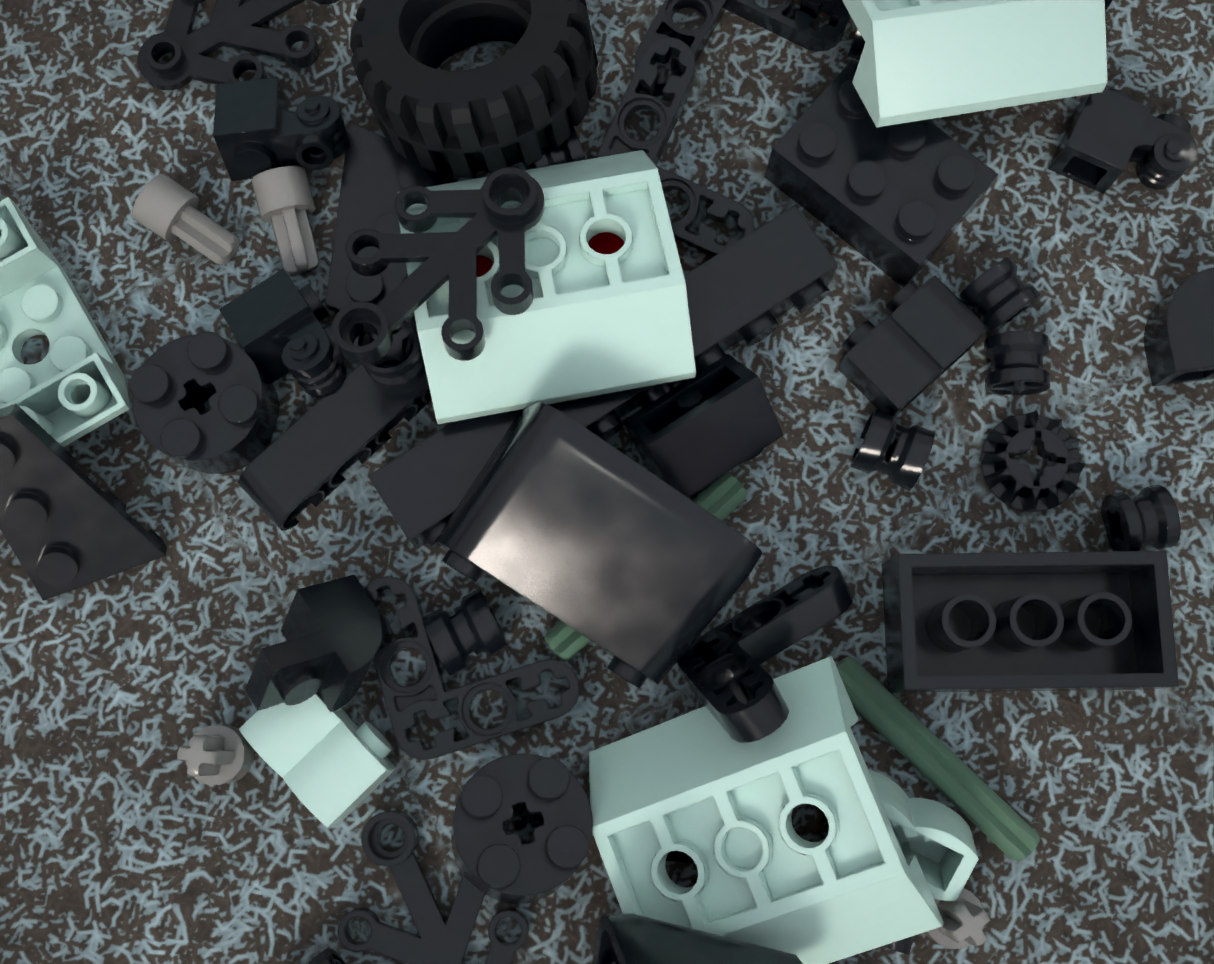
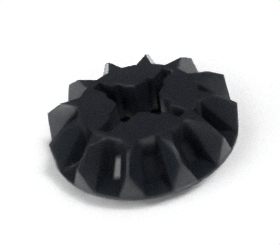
M1037 411L1015 416L1011 415L997 424L984 441L981 451V470L986 484L998 499L1015 509L1039 512L1054 508L1064 502L1078 489L1077 483L1080 473L1086 465L1080 459L1078 450L1080 439L1072 437L1062 425V419H1050L1039 415ZM1033 441L1034 445L1037 446L1038 456L1048 458L1051 462H1057L1052 466L1040 469L1035 480H1033L1034 476L1030 475L1031 470L1028 464L1019 463L1018 459H1009L1029 451Z

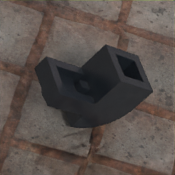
M1214 267L1202 270L1188 278L1164 297L1149 315L1144 331V348L1152 387L1214 379Z
M355 574L297 589L281 628V632L287 641L261 649L245 690L257 711L281 703L296 705L308 700L318 692L331 713L346 705L356 695L380 647L383 630L378 610Z

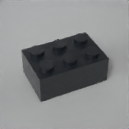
M850 61L772 148L765 178L899 285L904 287L913 280L980 202L998 174L929 120L876 128L852 83L858 65Z

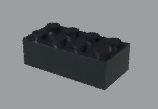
M1166 551L897 554L881 564L887 684L890 693L1149 690L1179 687Z

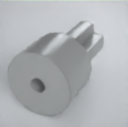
M285 166L258 173L252 178L251 182L260 218L264 222L272 223L282 267L287 274H302L316 269L319 266V258L308 215L314 212L316 208L305 168Z
M159 174L147 183L134 203L132 209L134 220L166 242H172L179 237L217 264L226 265L234 257L240 246L239 238L197 210L200 200L195 194L166 174Z
M211 725L197 731L190 739L188 746H179L177 760L186 761L187 775L194 777L198 782L207 785L231 784L242 779L250 770L254 761V749L241 734L239 728L232 725Z
M963 888L957 901L934 899L944 924L942 927L924 932L928 938L949 949H963L970 945L978 947L984 944L987 937L982 930L984 925L991 920L988 913L983 909L980 900L971 891Z

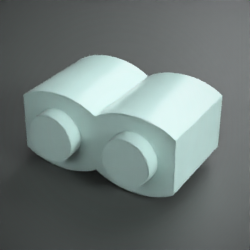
M317 692L308 700L296 705L281 703L257 711L239 728V731L259 756L284 779L305 807L328 828L339 825L396 768L387 758V755L393 750L391 744L372 724L365 721L358 727L342 709L343 707L330 713Z
M868 770L904 857L916 855L934 899L957 901L979 860L972 833L966 821L954 810L937 801L917 797L909 798L894 781L878 772Z

